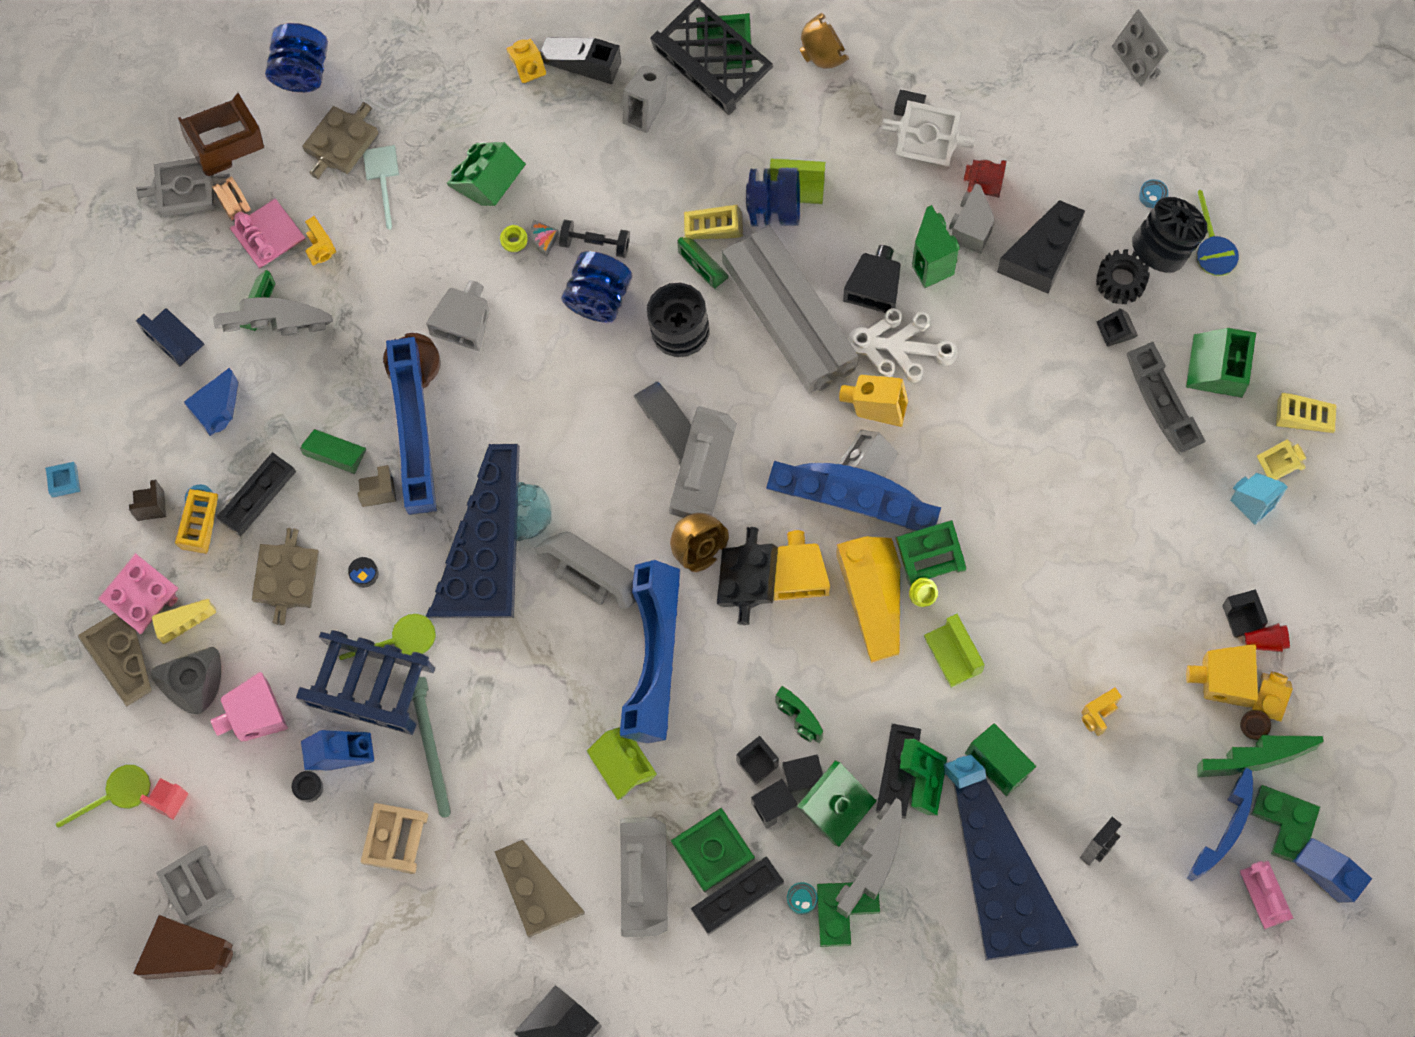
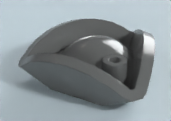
M208 647L152 668L151 677L164 695L179 708L191 714L202 713L211 705L219 688L221 679L219 651L215 647Z

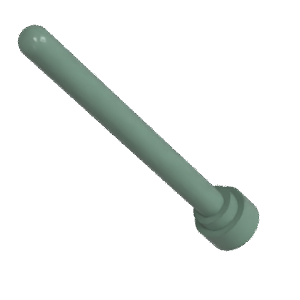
M419 677L411 701L414 702L438 812L441 817L446 818L450 815L451 810L425 701L429 688L426 677Z

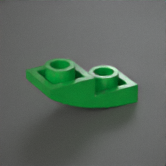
M781 686L775 696V703L778 704L777 708L790 717L793 715L797 716L794 728L797 729L796 733L808 742L815 740L820 744L823 739V729L814 714L795 694Z

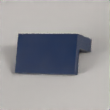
M167 308L153 320L144 313L136 320L142 332L179 367L205 345Z

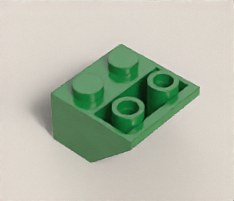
M505 142L475 143L468 149V156L452 170V177L446 184L481 206H496L526 163Z
M932 205L928 206L924 213L915 240L912 268L924 288L954 275L956 263L958 262V251L960 250L956 237L954 235L950 236L946 230V222L940 212L936 213Z
M1223 328L1194 334L1186 388L1243 398L1250 383L1256 332Z

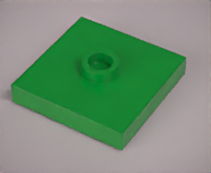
M835 760L797 807L835 846L840 847L877 800L841 762Z
M722 807L671 840L672 845L704 893L755 860V856Z

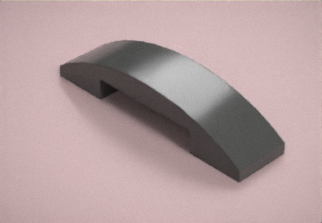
M1154 342L1128 352L1127 357L1144 400L1173 448L1181 454L1205 443L1206 440L1193 416L1189 417L1167 377L1164 371L1166 365Z
M657 381L635 394L634 398L648 419L651 418L677 457L679 465H681L691 424L670 394Z

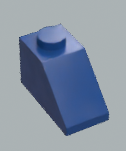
M230 368L184 401L189 412L209 436L224 430L233 419L239 382Z
M1314 838L1309 840L1293 861L1338 903L1355 902L1372 880L1351 858Z

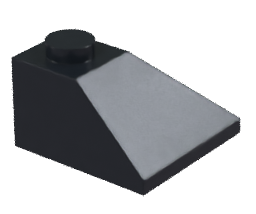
M555 985L516 1029L514 1034L517 1037H594L602 1026L581 1005Z

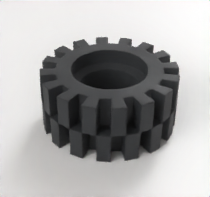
M1119 249L1114 250L1113 255L1108 253L1105 260L1102 259L1096 276V286L1099 285L1098 291L1100 294L1105 292V299L1108 300L1110 296L1113 297L1112 303L1117 304L1118 299H1122V304H1127L1128 299L1132 303L1136 301L1137 296L1140 298L1146 289L1150 277V272H1148L1149 266L1143 265L1144 262L1140 258H1136L1135 251H1133L1132 255H1128L1129 249H1124L1122 254H1120ZM1117 269L1127 270L1133 275V281L1127 285L1119 284L1113 279L1112 273Z

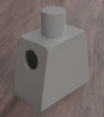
M660 64L655 65L654 68L646 65L641 66L626 86L623 94V124L645 133L649 131L666 99L669 71L665 66Z
M469 280L464 292L454 288L448 289L426 323L430 335L479 351L489 315L487 300L480 297L484 289L483 285Z

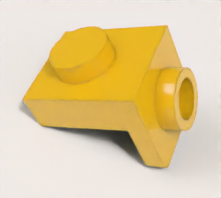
M531 38L518 40L512 46L506 48L508 56L516 67L522 83H527L546 75L540 51Z
M1273 671L1270 672V675L1262 673L1260 678L1261 684L1258 689V701L1251 710H1261L1270 719L1281 722L1293 690L1292 683L1288 681L1287 676Z

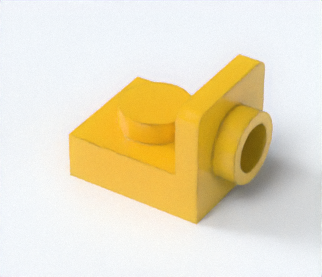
M312 216L305 221L309 229L305 234L312 244L305 252L309 261L314 266L329 260L336 253V250L315 216Z
M1116 687L1085 705L1081 711L1084 725L1090 732L1094 731L1097 736L1102 735L1107 729L1100 714L1105 718L1118 709L1116 704H1118L1122 696Z

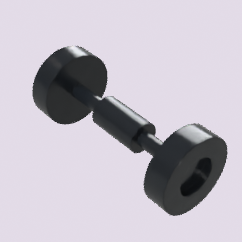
M567 219L563 220L559 237L560 247L569 248L572 238L583 239L584 243L604 246V243L617 245L616 257L626 258L630 243V231L621 229L618 240L605 238L606 236L603 234L573 232L574 222Z

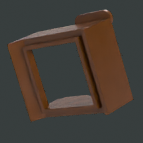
M238 92L228 102L184 119L178 117L182 135L206 176H212L232 167L233 160L264 149L260 127ZM240 121L245 129L207 145H204L199 134L217 127L222 128Z

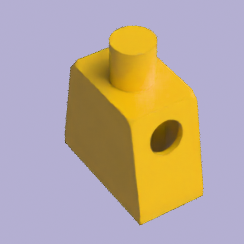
M859 375L856 387L842 385L839 393V401L853 403L858 417L902 427L909 402L902 378Z
M802 530L788 532V546L778 547L774 601L829 596L830 583L819 545L816 543L805 544V534Z
M1256 645L1207 651L1203 657L1202 666L1187 665V683L1203 684V694L1207 700L1252 708L1258 701Z

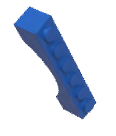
M415 337L387 340L388 365L399 435L404 507L408 515L437 511L419 348Z
M657 560L636 564L634 567L632 593L643 621L645 657L639 682L629 700L622 706L620 725L621 737L645 744L664 741L667 738L680 586V569Z

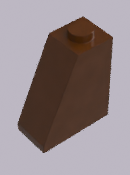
M159 915L133 974L145 980L221 974L223 967L227 968L232 960L233 950L231 949L233 944L220 937Z

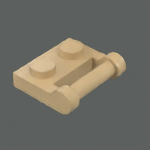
M374 803L361 863L415 874L417 867L415 858L423 824H427L429 814L422 811ZM403 820H410L412 822L403 860L395 859Z

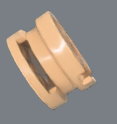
M231 176L225 179L226 183L222 185L216 184L212 188L232 221L238 212L247 213L251 209L237 183ZM232 190H234L235 194L237 195L238 199L240 200V203H238V200H237V198L235 197V195H234V193L232 192Z

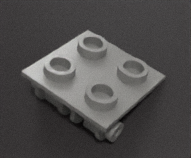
M1139 9L1112 45L1115 52L1141 87L1150 76L1152 79H1155L1161 75L1160 62L1169 50Z

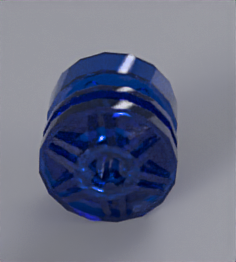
M285 23L275 27L271 34L270 53L265 69L267 80L273 85L291 92L306 93L320 88L324 72L323 63L328 49L327 37L321 31L300 23Z
M798 167L779 168L777 180H772L770 169L764 168L763 181H760L758 168L750 169L749 179L746 184V209L750 217L751 227L759 226L760 214H763L765 226L771 224L772 214L778 215L780 226H799L800 177Z
M594 251L581 252L577 256L571 271L573 277L567 281V288L562 293V302L571 311L584 318L597 322H613L617 318L618 309L623 303L621 296L627 293L633 278L632 272L621 261L609 255Z

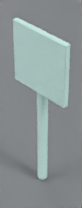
M395 145L367 149L363 154L366 179L380 178L386 227L389 230L392 228L385 177L399 175Z

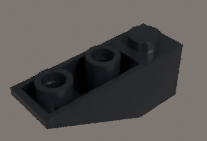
M546 37L540 51L543 63L611 85L621 65L620 45L597 38Z

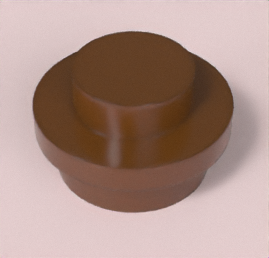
M1250 710L1243 715L1240 727L1246 737L1252 740H1259L1262 735L1270 733L1271 720L1261 710Z

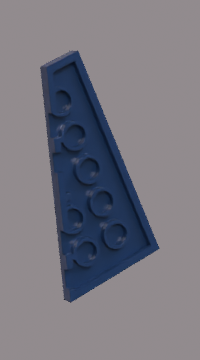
M518 444L488 445L477 475L476 486L467 502L468 507L463 521H460L445 562L444 573L435 589L436 595L431 607L427 611V618H514L520 446Z
M987 779L960 789L953 783L985 960L1077 948L1079 946Z

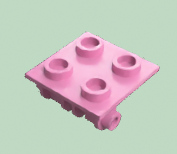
M276 198L250 215L238 212L234 216L235 225L230 227L232 233L259 269L306 239Z
M135 553L98 600L142 634L152 622L153 615L158 614L165 605L171 607L177 602L178 598L175 594L179 588Z

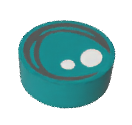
M800 882L794 884L787 893L788 907L799 915L812 912L817 904V892L808 883Z

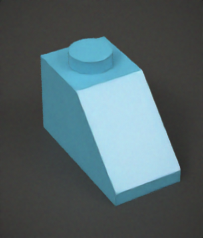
M1255 473L1250 479L1245 476L1233 487L1235 493L1230 501L1256 525L1277 506L1288 487L1283 482Z

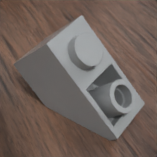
M975 183L971 193L966 191L960 204V207H963L960 215L954 214L949 229L952 230V235L956 237L959 245L981 254L992 233L995 218L981 185Z

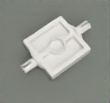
M907 101L905 114L900 122L884 118L883 123L891 124L893 127L882 125V130L897 132L898 145L895 155L944 166H950L952 153L957 145L973 149L974 144L964 142V140L975 142L976 138L960 135L959 122L962 112L913 101Z

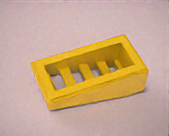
M189 489L175 544L180 549L204 554L208 553L218 501L217 493ZM195 500L207 502L208 506L202 507L194 505ZM193 512L205 514V517H193ZM191 524L202 526L201 530L190 527ZM189 536L199 537L198 541L189 540L188 538Z

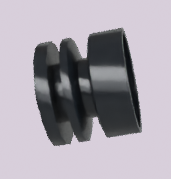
M1164 197L1157 201L1147 218L1132 237V246L1136 255L1152 269L1164 273H1174L1183 267L1192 252L1196 250L1199 243L1205 238L1208 232L1207 222L1203 214L1186 200L1177 197Z
M679 282L664 285L651 295L647 304V318L652 339L657 348L663 353L674 357H686L698 352L706 344L710 335L706 303L701 292L692 285Z

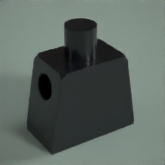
M879 245L876 255L868 253L861 255L844 287L843 302L886 313L891 308H896L901 263L892 260L893 248L887 245Z

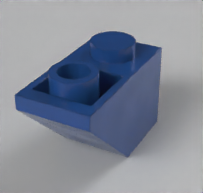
M320 730L301 741L304 770L331 771L375 761L371 733Z

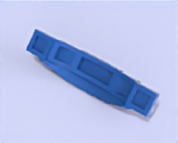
M774 461L766 489L852 511L913 531L936 525L941 512V507L922 502L909 490L892 480L867 470L841 464L807 463L792 466Z

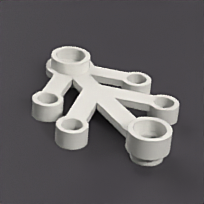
M896 308L889 309L885 314V318L871 328H856L848 336V341L858 355H866L878 369L879 376L892 377L895 372V365L891 360H884L876 349L887 350L904 370L907 380L912 383L919 382L922 379L923 368L921 365L913 363L905 353L934 356L936 362L942 366L953 364L957 357V347L950 341H942L937 345L906 341L919 331L928 329L930 317L925 312L916 313L913 317V322L890 338L878 336L890 327L895 328L901 324L902 313ZM895 315L898 317V320L891 321L888 317ZM918 319H924L926 323L920 325L916 321ZM864 337L867 341L860 343L857 341V338ZM948 348L951 350V353L944 354L941 349ZM888 366L891 368V371L886 373L881 368ZM911 370H917L920 374L918 376H912L909 372Z

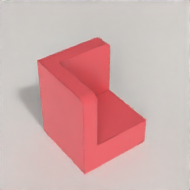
M160 778L150 796L147 797L142 794L139 800L147 807L174 820L189 793L181 786L173 785Z

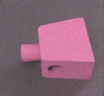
M262 672L257 673L222 696L221 702L226 713L210 720L217 736L233 729L240 741H248L288 729L270 684Z

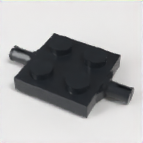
M756 527L746 528V543L744 545L722 548L717 604L721 607H738L737 624L744 626L750 625L751 608L760 604L773 603L778 547L772 543L758 545L759 529Z

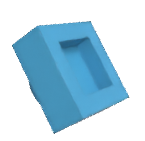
M74 462L45 468L48 491L52 498L81 492L77 465Z
M972 755L962 756L944 764L946 776L959 789L986 779L985 768Z

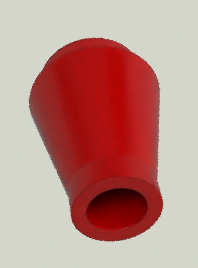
M1279 623L1244 633L1245 644L1256 645V650L1283 652V649H1290L1287 625L1280 626Z

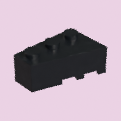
M1059 200L1000 258L997 273L1049 294L1081 227L1085 210Z

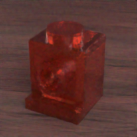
M973 159L972 165H966L963 180L969 181L967 191L971 192L976 183L981 185L985 195L1000 198L1007 160H1001V164H996L990 160L979 161Z

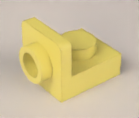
M1288 439L1257 455L1267 477L1275 480L1296 469L1301 471L1306 468L1303 460L1307 458L1299 444L1293 445Z

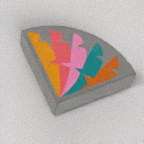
M533 220L531 225L533 243L537 250L547 257L559 235V231Z

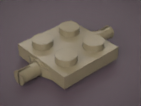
M362 102L355 114L347 113L332 106L302 145L306 153L318 160L309 172L311 176L319 179L326 168L338 169L346 174L352 170L379 134L376 127L364 121V118L372 110L369 104Z
M291 528L286 529L285 544H260L252 601L266 603L275 607L272 623L276 625L278 623L285 625L287 608H311L319 550L297 546L299 530L293 528V532Z

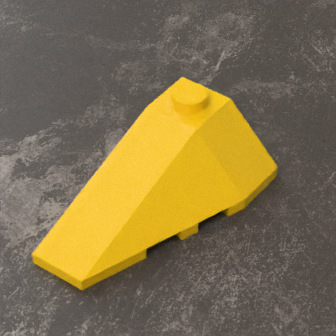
M864 536L837 544L836 557L871 663L899 655L901 564L892 538Z

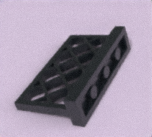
M693 0L661 33L657 30L650 37L654 50L728 115L736 109L735 104L773 68L772 62L700 0ZM698 8L705 14V22H690V15ZM720 27L723 29V38L708 39V28ZM705 28V39L690 40V29ZM676 29H686V40L674 41L669 36ZM723 44V56L708 57V45ZM727 44H740L742 46V55L727 56ZM705 45V57H692L690 55V46ZM758 60L763 64L757 72H746V61ZM742 61L743 72L727 73V62ZM723 62V74H711L708 71V63ZM727 79H743V86L734 94L727 88Z

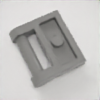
M206 845L193 850L156 872L180 919L185 925L192 924L215 909L227 905L235 898L231 889H226L209 858L211 853ZM195 863H199L215 893V896L207 899L190 868Z

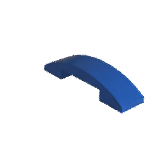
M1246 768L1240 774L1227 799L1238 807L1216 850L1214 851L1205 846L1199 853L1187 876V879L1190 881L1196 880L1211 870L1229 852L1240 836L1252 803V770Z

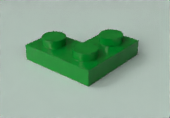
M750 13L719 16L752 45ZM705 17L696 18V22H705ZM720 27L708 28V39L723 38V29ZM697 28V40L705 39V28ZM727 44V56L742 55V46L740 44ZM752 60L746 61V68L753 67ZM742 61L727 62V69L743 68Z
M905 739L900 757V769L916 777L915 787L912 791L911 807L926 815L938 816L945 776L944 764L947 763L948 757L916 739Z
M1261 785L1251 815L1280 826L1271 854L1293 862L1311 839L1320 806Z
M853 882L817 884L820 947L851 946L850 915L880 914L879 893L875 900L864 893L846 918L837 912L839 902L836 901V898L845 885L851 887Z

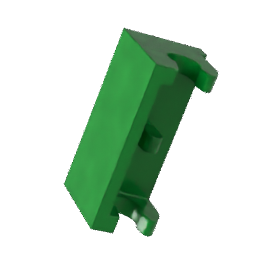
M995 723L973 740L965 752L966 755H972L985 768L986 776L1006 797L1029 777L1028 775L1037 767Z

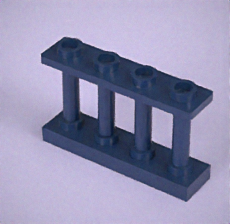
M331 630L330 634L320 632L319 638L326 645H329L315 685H311L310 689L299 687L296 699L305 706L413 735L417 724L409 717L410 713L407 711L421 671L434 673L435 671L434 665L428 661L429 657L418 652H412V655L403 654L401 649L391 645H385L384 648L374 646L375 643L361 637H358L357 641L347 639L348 635L335 630ZM340 649L355 652L356 654L342 693H338L337 697L328 695L326 687ZM367 656L381 659L383 661L369 701L365 700L364 704L354 702L355 698L353 695ZM394 663L410 667L397 706L392 708L390 712L383 710L380 703Z

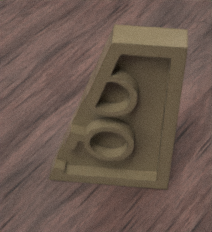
M116 613L78 635L80 642L126 707L152 691L137 632Z
M523 840L494 851L528 937L585 914V911Z

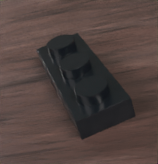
M272 452L216 518L241 537L296 473V470Z
M892 723L876 813L879 814L886 803L892 805L897 798L901 801L902 818H906L913 775L900 769V757L905 739L920 741L921 729Z
M1112 816L1091 840L1080 858L1089 866L1095 859L1101 862L1121 837L1116 832L1122 824Z
M766 856L693 906L691 911L709 936L783 885L784 880Z

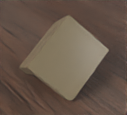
M389 465L377 467L378 476L360 478L358 480L360 492L357 494L362 507L396 502L393 474Z

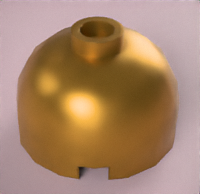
M820 13L807 22L802 29L801 41L803 47L799 48L807 63L812 60L817 67L830 69L849 60V56L846 54L842 56L840 51H845L843 44L831 24H827L826 21L822 22L826 16Z
M694 513L677 522L670 539L672 554L684 568L689 569L691 572L703 571L718 560L713 556L718 553L719 549L722 550V548L727 547L729 540L728 529L709 514Z

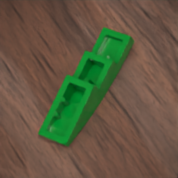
M1262 735L1256 742V747H1232L1226 754L1227 759H1202L1197 765V777L1241 774L1246 768L1252 770V772L1260 771L1292 761L1312 752L1324 742L1323 736Z

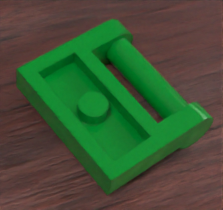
M953 520L895 537L904 565L906 579L910 587L919 578L930 579L953 571L957 573L966 571L965 560ZM951 551L952 560L919 570L915 569L914 562Z

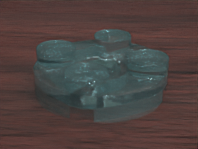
M519 482L518 506L522 505L524 508L529 506L531 509L528 511L527 516L517 517V541L538 536L547 528L552 520V508L549 497L541 487L535 484L533 486Z

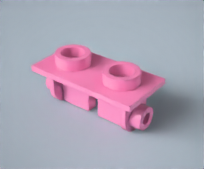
M1260 861L1252 864L1249 868L1240 870V874L1264 929L1293 919L1269 861Z

